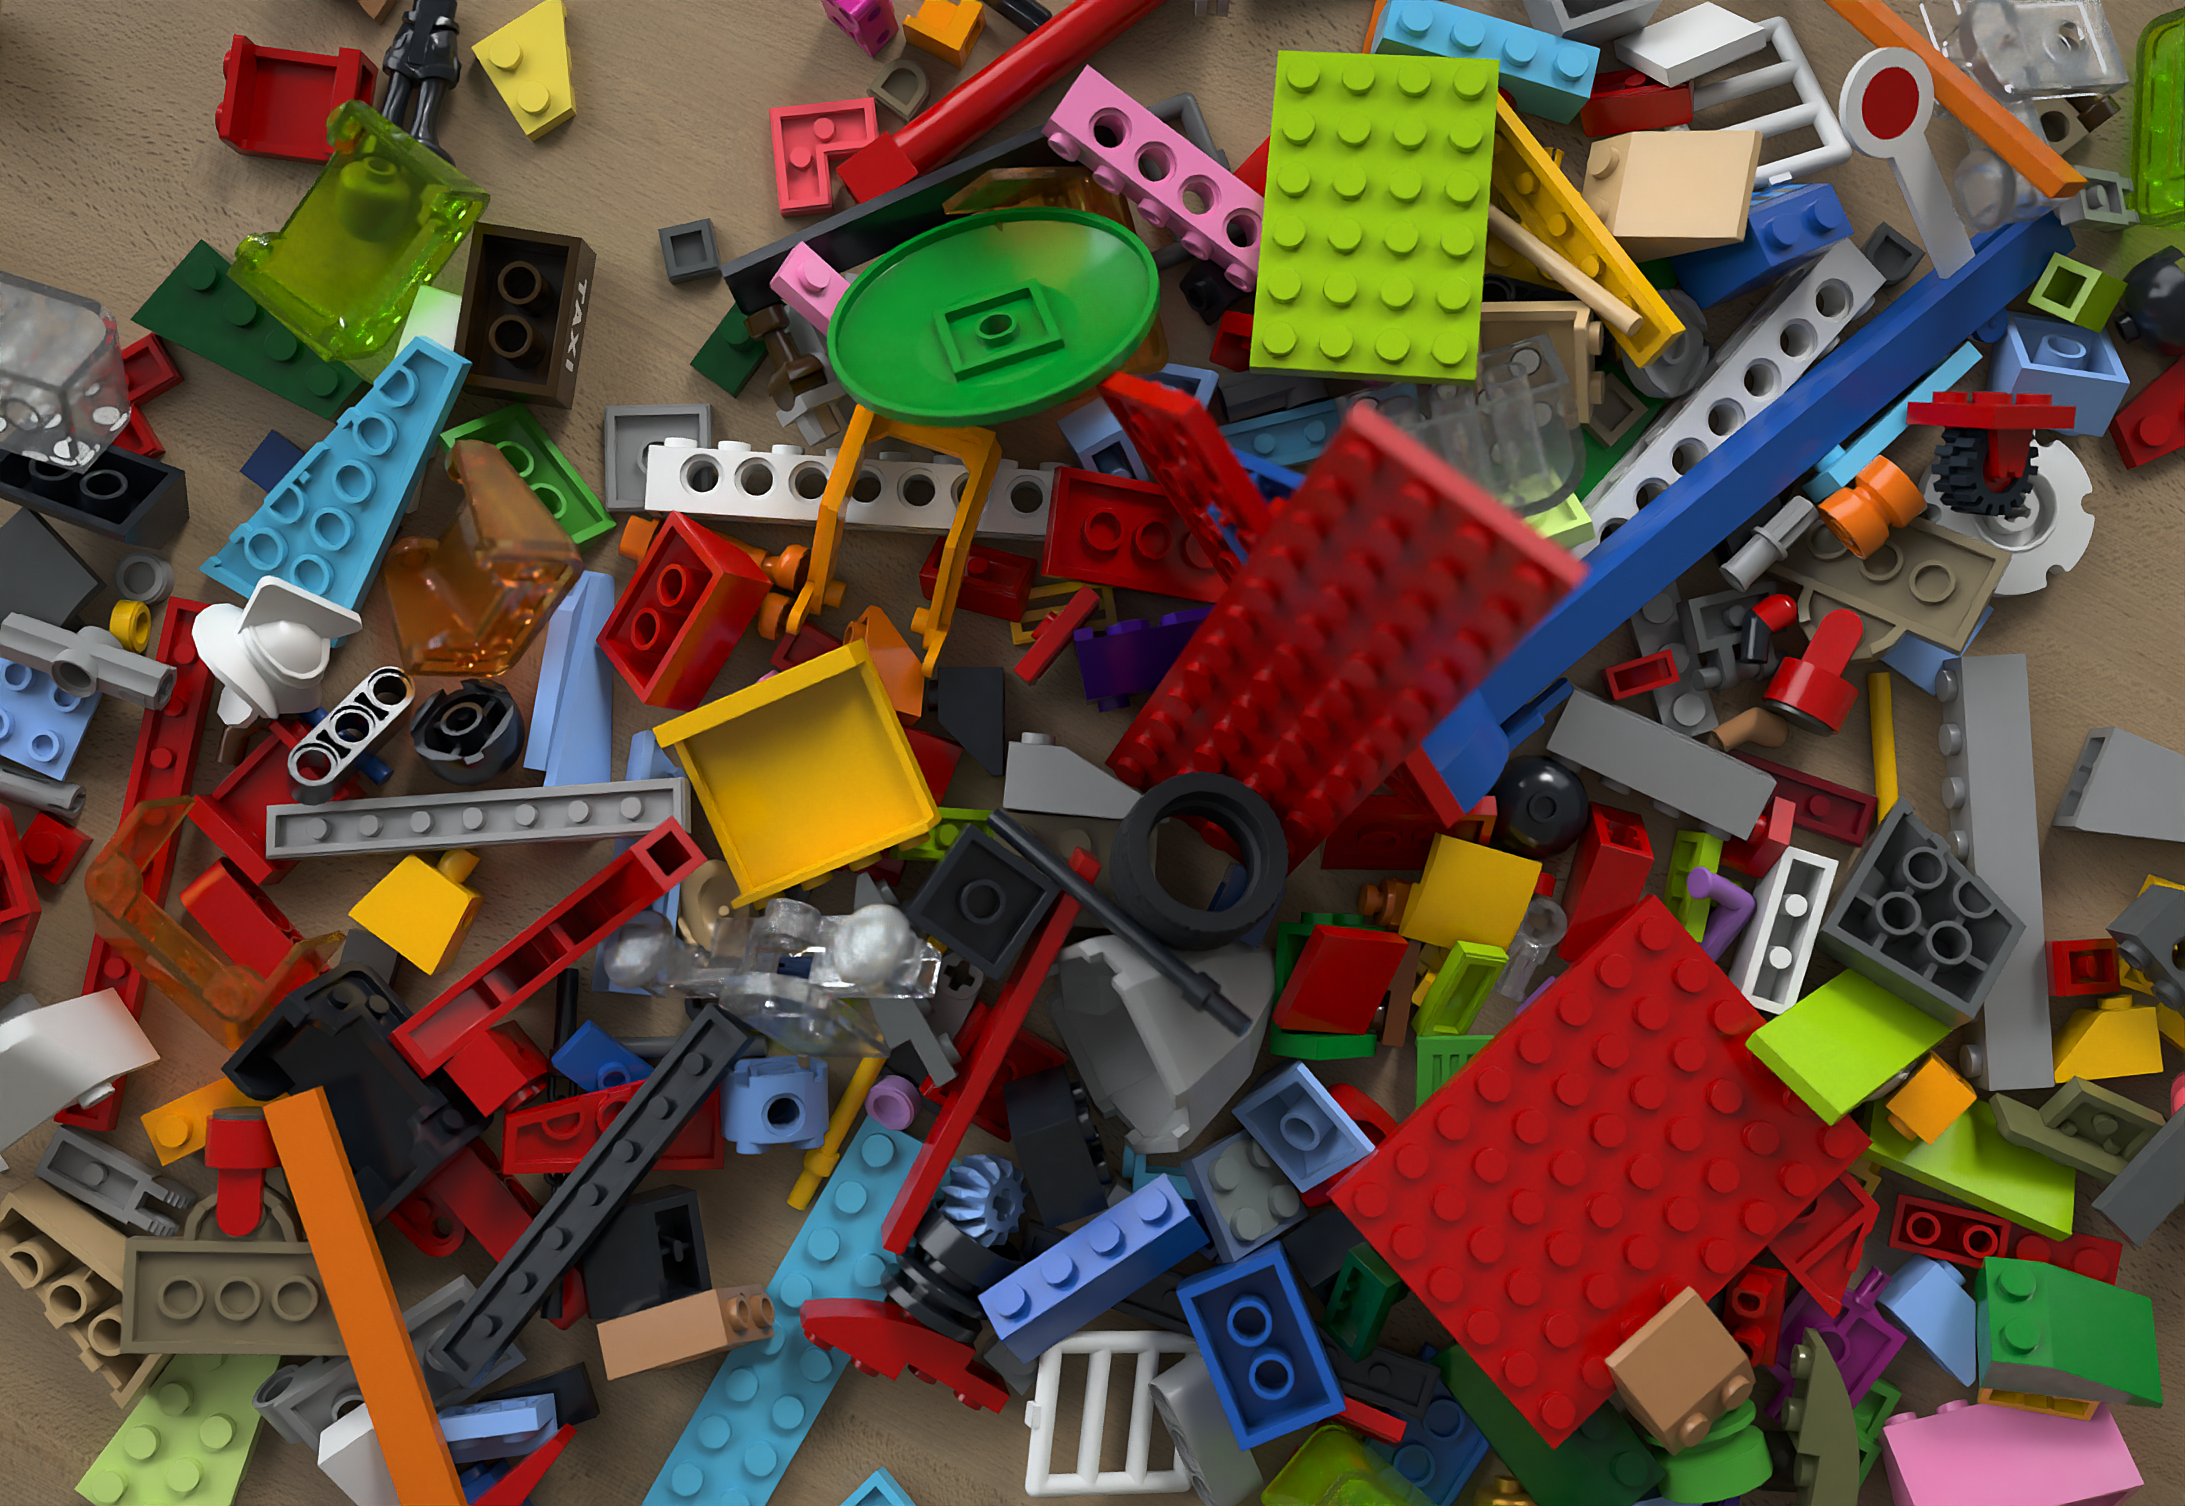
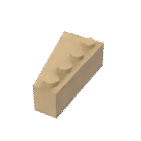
M38 1177L10 1191L0 1204V1261L24 1290L32 1288L47 1309L43 1314L56 1330L62 1326L83 1350L78 1357L91 1373L97 1370L101 1372L114 1388V1391L109 1395L123 1410L152 1387L176 1354L120 1353L125 1240L128 1237L75 1196Z

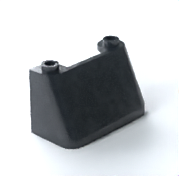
M348 961L288 993L221 1067V1070L243 1094L257 1101H270L285 1092L293 1096L323 1086L348 1161L357 1171L354 1174V1178L372 1230H374L471 1145L491 1125L494 1114L485 1117L444 1070L443 1066L453 1057L424 1079L418 1075L387 1037L415 1014L374 969L361 962Z

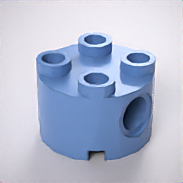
M764 1056L738 1060L734 1065V1072L730 1070L719 1084L721 1136L729 1141L736 1142L738 1153H764L770 1150V1143L791 1142V1146L798 1149H812L824 1145V1133L829 1131L828 1069L826 1061L809 1057V1067H800L798 1065V1056ZM780 1099L779 1103L774 1108L769 1109L770 1105L774 1101Z

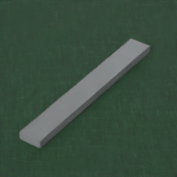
M685 777L329 801L316 806L304 805L302 803L267 806L266 859L271 861H289L645 837L670 816L676 819L687 834H691L690 780Z

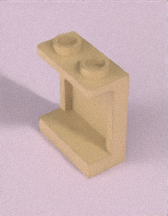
M1583 301L1482 302L1474 387L1461 386L1456 394L1458 421H1465L1470 425H1480L1484 412L1479 410L1478 390L1486 384L1496 383L1503 386L1507 392L1506 403L1501 409H1521L1527 400L1533 397H1544L1551 402L1553 409H1577L1578 423H1590L1594 405L1603 404L1605 395L1604 371H1595V355H1601L1603 349V322L1594 321L1593 309ZM1523 345L1536 347L1541 354L1539 367L1527 375L1514 373L1508 363L1511 353ZM1475 395L1477 397V406L1475 404Z

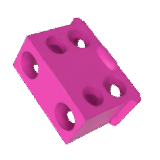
M821 0L828 18L856 42L869 57L873 58L899 31L894 16L895 9L891 0Z

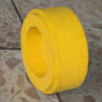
M122 599L116 603L113 609L109 632L119 640L124 650L140 654L149 642L151 614L148 606L142 601Z

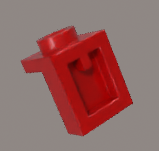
M1228 310L1224 311L1209 357L1211 363L1238 373L1250 370L1254 315Z
M1775 796L1762 814H1760L1747 841L1733 834L1729 841H1723L1719 864L1762 879L1789 847L1796 803Z

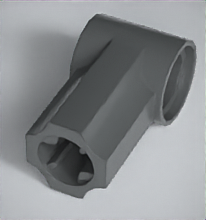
M1250 370L1218 379L1216 386L1223 415L1228 424L1329 399L1324 379L1319 377L1252 374Z

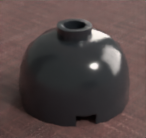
M2173 245L2147 257L2131 268L2122 280L2128 283L2118 301L2121 312L2112 317L2120 337L2126 344L2137 341L2148 353L2160 357H2175L2185 354V273L2183 274L2175 261L2185 257V255Z
M470 678L460 681L463 689L456 690L448 695L443 688L433 693L417 709L410 723V735L414 740L413 746L426 767L435 776L459 786H476L488 783L506 773L518 760L525 740V726L521 711L507 688L491 679Z
M1522 755L1506 761L1499 778L1485 795L1495 796L1497 817L1490 841L1505 853L1529 860H1546L1564 853L1581 837L1588 820V796L1581 779L1566 766L1545 755Z

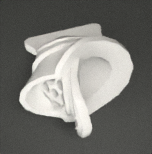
M265 576L259 580L244 610L229 603L214 604L204 609L195 618L192 636L199 656L212 673L225 684L217 713L223 722L231 728H248L258 718V715L262 718L278 719L279 713L310 712L320 707L323 696L320 681L324 677V671L330 660L331 639L357 633L363 628L358 613L277 577Z

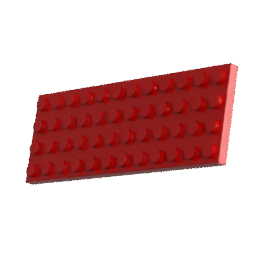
M1359 401L1104 764L1114 770L1116 776L1123 783L1131 787H1137L1144 793L1173 776L1176 777L1179 774L1194 771L1195 773L1205 771V773L1216 772L1215 774H1224L1226 777H1233L1238 782L1245 783L1247 787H1251L1254 789V792L1259 793L1265 802H1268L1271 810H1274L1275 816L1281 822V828L1284 829V836L1287 839V849L1289 851L1287 878L1578 587L1589 567ZM1179 814L1171 816L1184 821L1199 832L1208 845L1217 850L1225 851L1247 869L1239 846L1222 827L1202 817Z

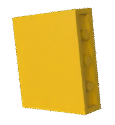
M863 638L652 728L661 749L671 744L675 745L736 880L741 895L731 902L733 909L749 903H753L756 910L763 909L784 899L786 895L783 890L799 883L803 891L813 889L834 878L831 870L849 864L852 872L865 868L882 859L879 851L895 844L898 845L901 852L917 847L931 839L928 831L942 820Z

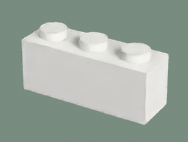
M1789 846L1762 879H1757L1752 895L1756 901L1755 912L1742 928L1728 975L1731 982L1754 1008L1780 1015L1796 1004L1839 861Z

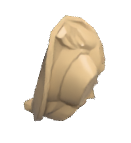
M717 859L703 863L684 878L680 885L681 914L677 925L685 940L686 948L694 954L696 962L702 968L707 967L709 957L729 959L733 962L749 960L752 957L750 948L759 927V912L755 909L753 903L733 909L731 902L740 896L741 892L728 863Z

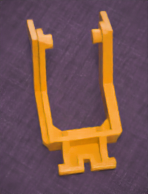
M858 403L820 502L807 581L790 612L786 632L797 636L808 613L821 616L826 605L840 609L843 604L848 584L835 580V572L847 506L870 444L886 436H891L960 458L969 473V478L944 546L931 608L928 610L918 606L910 628V632L924 636L921 649L927 650V654L920 675L931 679L950 636L970 548L1002 459L1003 450L996 440V432L978 426L939 428L902 423L878 415Z

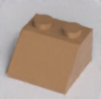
M1690 1286L1605 1360L1626 1409L1673 1456L1677 1455L1685 1446L1693 1447L1701 1442L1708 1434L1711 1423L1726 1409L1732 1410L1742 1405L1751 1394L1753 1385L1757 1382L1747 1355Z

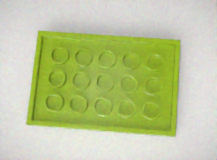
M1278 50L1249 365L1250 373L1474 387L1477 369L1500 59Z

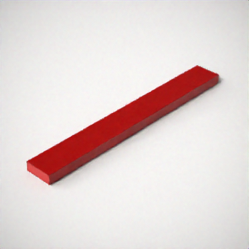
M1076 845L1067 863L1092 885L1102 869L1095 854ZM1060 890L1033 929L959 1074L960 1076L956 1079L881 1226L883 1249L897 1255L905 1252L1082 906L1064 890Z

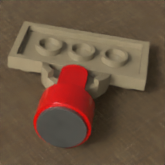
M1805 471L1800 476L1787 503L1793 497L1801 496L1809 500L1816 508L1829 496L1817 503L1809 497L1801 487L1814 475ZM1819 516L1818 520L1796 540V546L1786 550L1788 557L1784 561L1776 560L1763 572L1767 576L1802 590L1797 603L1799 622L1803 634L1810 643L1801 660L1783 657L1762 697V701L1765 703L1764 707L1769 712L1783 717L1786 722L1812 734L1822 737L1837 735L1859 695V691L1853 685L1841 678L1847 665L1877 661L1893 652L1906 635L1960 657L2009 566L2012 554L1917 516L1904 528L1899 529L1888 526L1889 537L1886 538L1885 544L1866 560H1863L1847 549L1828 529Z
M263 1106L220 1108L213 1110V1114L207 1116L204 1165L218 1168L217 1192L197 1203L186 1220L184 1237L133 1236L125 1240L120 1353L349 1356L309 1240L303 1237L301 1218L291 1201L273 1187L268 1186L266 1181L267 1168L281 1167L282 1163L267 1123Z

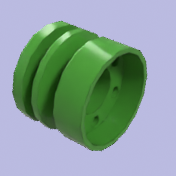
M1749 1398L1735 1409H1726L1711 1423L1708 1434L1701 1442L1693 1447L1685 1446L1675 1456L1641 1425L1642 1437L1649 1444L1656 1445L1651 1450V1455L1667 1474L1656 1483L1659 1493L1664 1499L1688 1504L1722 1501L1745 1494L1761 1486L1772 1476L1773 1464L1764 1434L1757 1426L1750 1425L1755 1419L1756 1408Z

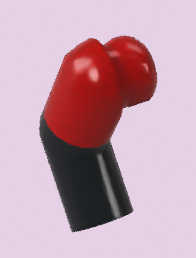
M1784 594L1769 595L1746 611L1743 617L1740 662L1752 665L1768 663L1770 636L1785 626H1792L1798 619V607L1793 598Z

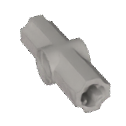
M13 612L1 623L0 657L50 674L54 683L72 696L85 698L92 696L96 691H100L134 704L160 711L171 699L173 688L177 682V668L124 650L122 644L114 635L100 627L87 626L83 627L78 633Z

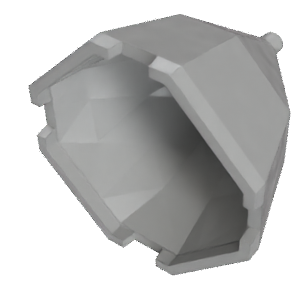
M1117 935L1090 938L1060 949L1047 974V977L1055 975L1056 991L1045 998L1046 1012L1069 1056L1092 1107L1103 1119L1118 1115L1132 1130L1125 1136V1143L1136 1155L1178 1152L1191 1145L1251 1075L1273 1011L1277 947L1270 950L1267 947L1259 946L1257 949L1240 940L1203 952H1184L1167 947L1196 973L1204 971L1222 986L1220 993L1253 1020L1251 1027L1240 1038L1232 1034L1208 1012L1203 1011L1199 1013L1181 998L1182 990Z

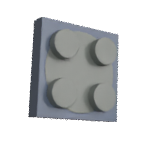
M1244 1126L1180 1162L1223 1263L1236 1262L1309 1215L1304 1202L1300 1199L1298 1188Z

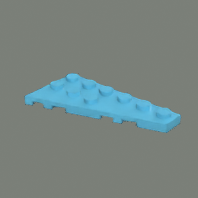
M415 336L373 381L374 387L355 407H349L336 421L338 425L323 441L317 442L263 499L264 504L247 523L240 524L228 537L230 541L216 556L209 557L198 570L248 599L251 598L260 579L265 576H274L359 614L437 443L436 438L443 430L472 366V362L427 336ZM349 635L331 639L330 647L335 649L344 646Z

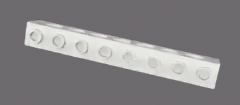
M1846 238L1786 275L1719 348L1706 365L1701 380L1692 391L1676 396L1635 441L1625 455L1586 496L1581 505L1592 520L1596 539L1577 545L1574 549L1568 551L1569 554L1580 561L1600 544V536L1606 526H1609L1612 533H1614L1640 511L1636 504V496L1641 487H1644L1648 493L1649 504L1748 421L1783 395L1803 377L1802 373L1814 360L1824 357L1833 350L1840 340L1837 334L1849 321L1859 318L1871 308L1875 302L1873 294L1882 286L1886 279L1849 238ZM1818 292L1821 293L1824 299L1822 313L1816 307ZM1783 330L1789 338V347L1786 353L1783 352L1780 346V336ZM1748 369L1754 378V385L1750 393L1744 385V376ZM1713 408L1716 410L1719 418L1718 427L1714 433L1708 425V417ZM1680 448L1684 461L1682 468L1676 472L1672 464V457L1674 451Z
M665 438L664 446L649 445L645 510L653 517L668 518L673 510L681 512L693 520L816 527L819 506L823 495L816 499L803 498L800 496L799 486L801 481L810 474H820L827 479L828 483L840 448L826 449V456L804 455L805 448L794 445H773L772 453L751 452V445L743 442L721 441L718 444V449L697 448V441L692 439ZM880 452L879 460H864L857 479L858 481L865 477H871L881 483L880 494L875 500L868 503L859 502L851 495L843 529L948 536L959 506L958 496L960 491L966 486L969 473L960 458L950 455L933 456V463L911 462L912 455L907 453ZM1001 459L974 538L1045 542L1054 470L1061 465L1071 467V465L1043 462L1039 464V470L1018 469L1017 461ZM704 467L716 468L719 473L716 486L708 492L695 491L693 488V477L696 472ZM760 470L770 472L773 476V484L767 493L760 496H753L747 493L746 482L752 473ZM926 481L935 488V495L930 503L924 506H914L907 502L905 493L913 482ZM1021 488H1032L1040 494L1042 504L1032 513L1019 512L1011 503L1013 494Z

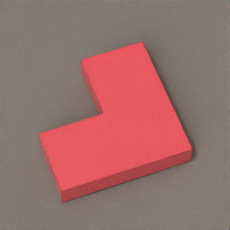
M874 97L769 108L779 209L782 218L835 212L829 160L850 158L879 137Z

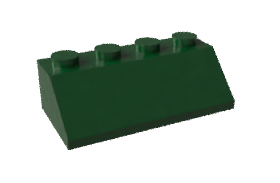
M1455 1339L1451 1340L1429 1359V1361L1440 1364L1441 1370L1438 1376L1440 1381L1525 1492L1538 1506H1632L1667 1475L1608 1399L1553 1450Z

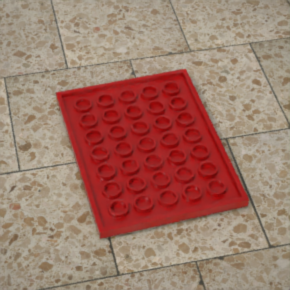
M1647 894L1376 1146L1371 1154L1362 1159L1326 1193L1330 1200L1553 1450L1617 1390L1605 1362L1612 1353L1688 1286L1700 1296L1705 1304L1711 1300L1873 1144L1870 1138L1848 1114L1833 1126L1827 1124L1747 1048L1745 1043L1752 1034L1768 1022L1655 894Z

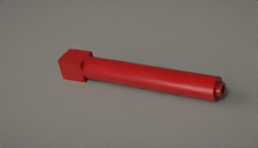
M1075 0L891 136L888 131H885L835 168L842 186L856 205H859L940 169L1168 0Z

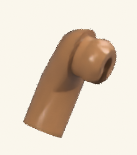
M1754 707L1712 729L1711 734L1719 749L1723 753H1727L1747 741L1766 748L1780 747L1789 737V727L1783 717Z

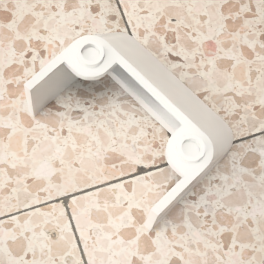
M113 987L24 1013L0 1026V1154L62 1109L80 1103L85 1110L98 1104L115 1092L111 1083L122 1075L150 1066L161 1059ZM0 1155V1174H2L9 1167Z

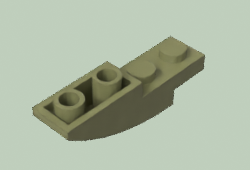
M1805 1327L1802 1344H1795L1791 1354L1790 1371L1791 1376L1795 1378L1792 1397L1786 1396L1781 1408L1782 1429L1787 1431L1797 1451L1793 1470L1794 1482L1798 1486L1795 1504L1789 1503L1787 1506H1857L1860 1457L1857 1428L1851 1401L1841 1373L1816 1328Z

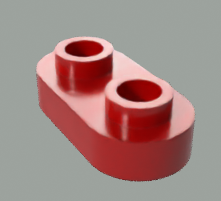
M428 1183L388 1218L420 1251L432 1257L450 1255L462 1247L470 1236L468 1228ZM439 1217L447 1218L451 1222V1234L446 1235L439 1231L437 1226Z

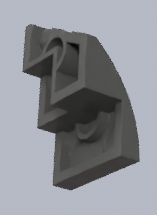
M21 507L0 528V629L1 623L12 612L23 614L78 633L83 627H87L88 625L77 614L108 585L39 512Z

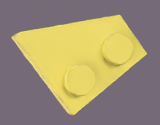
M545 0L471 47L523 131L532 142L576 115L575 93L570 80V72L572 71L571 52L567 45L565 28L567 10L562 0Z

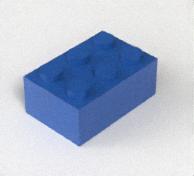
M1280 1240L1251 1251L1236 1262L1222 1263L1179 1281L1176 1290L1177 1296L1241 1452L1346 1410L1343 1391Z

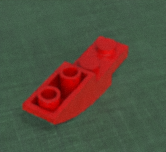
M1898 1192L1887 1246L1976 1268L1981 1267L1985 1256L2045 1262L2115 1286L2123 1244L2117 1240L2072 1230L2070 1237L2059 1242L1979 1207Z
M825 1298L805 1300L799 1308L801 1328L805 1330L803 1334L810 1342L826 1351H831L833 1347H836L851 1356V1363L869 1376L877 1377L879 1373H882L895 1381L906 1363H909L907 1367L910 1372L922 1381L934 1385L939 1380L953 1388L954 1396L966 1406L977 1411L984 1406L998 1415L1010 1397L1003 1376L972 1359L976 1353L973 1342L971 1344L959 1342L939 1333L914 1318L901 1305L861 1298Z

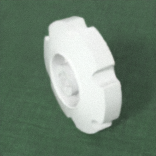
M2035 439L2030 443V447H2038L2039 456L2031 458V466H2038L2037 476L2029 475L2027 481L2034 486L2030 494L2020 493L2025 502L2019 508L2011 507L2012 513L2006 515L2008 520L2004 519L2005 515H1998L1997 517L1954 512L1950 510L1951 506L1943 505L1939 499L1944 493L1935 492L1933 486L1934 482L1941 479L1940 475L1932 474V464H1940L1941 456L1936 455L1932 459L1920 479L1917 488L1927 503L1925 512L1927 513L1928 521L2012 554V560L1992 597L2017 596L2045 588L2047 586V570L2054 575L2070 571L2082 557L2088 546L2094 528L2095 517L2084 512L2081 500L2084 495L2092 492V485L2079 459L2059 440L2040 446Z

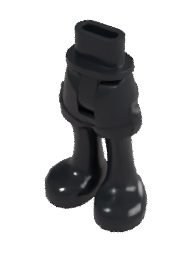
M414 0L412 11L403 13V23L393 39L392 46L386 50L382 62V70L389 76L384 103L373 128L357 141L354 152L355 161L363 160L367 156H379L391 161L398 171H400L403 164L411 173L425 180L437 183H450L453 181L456 164L451 155L439 145L438 122L447 90L456 88L462 64L458 59L457 42L460 27L454 21L458 5L456 0ZM419 88L413 122L402 148L401 131L406 108L413 89Z

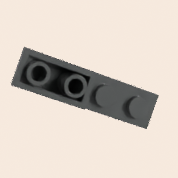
M866 871L857 877L854 925L858 963L867 998L889 1049L896 1050L911 1041L936 1087H942L960 1076L955 1065L963 1060L948 1033L945 1032L938 1036L927 1017L934 1014L935 1010L921 985L918 984L910 988L907 982L908 979L925 970L919 958L928 953L913 926L910 925L902 929L893 910L901 905L885 877L876 882L874 877Z

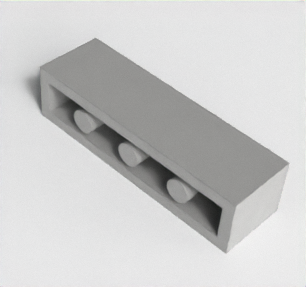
M1572 684L1574 691L1564 699L1544 740L1545 748L1553 752L1550 758L1574 772L1579 773L1582 766L1602 774L1600 783L1624 795H1629L1632 788L1652 797L1649 802L1650 806L1671 817L1679 818L1682 811L1702 820L1699 825L1700 829L1721 840L1729 841L1732 834L1746 841L1748 840L1777 784L1771 774Z

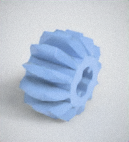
M991 1153L987 1155H965L960 1167L950 1168L951 1182L949 1186L941 1188L946 1193V1201L939 1208V1211L960 1231L985 1247L1004 1245L1008 1233H1017L1019 1231L1017 1221L1019 1215L1027 1212L1022 1207L1023 1199L1029 1192V1189L1021 1184L1024 1171L1012 1165L1011 1161L1005 1160L1003 1156Z

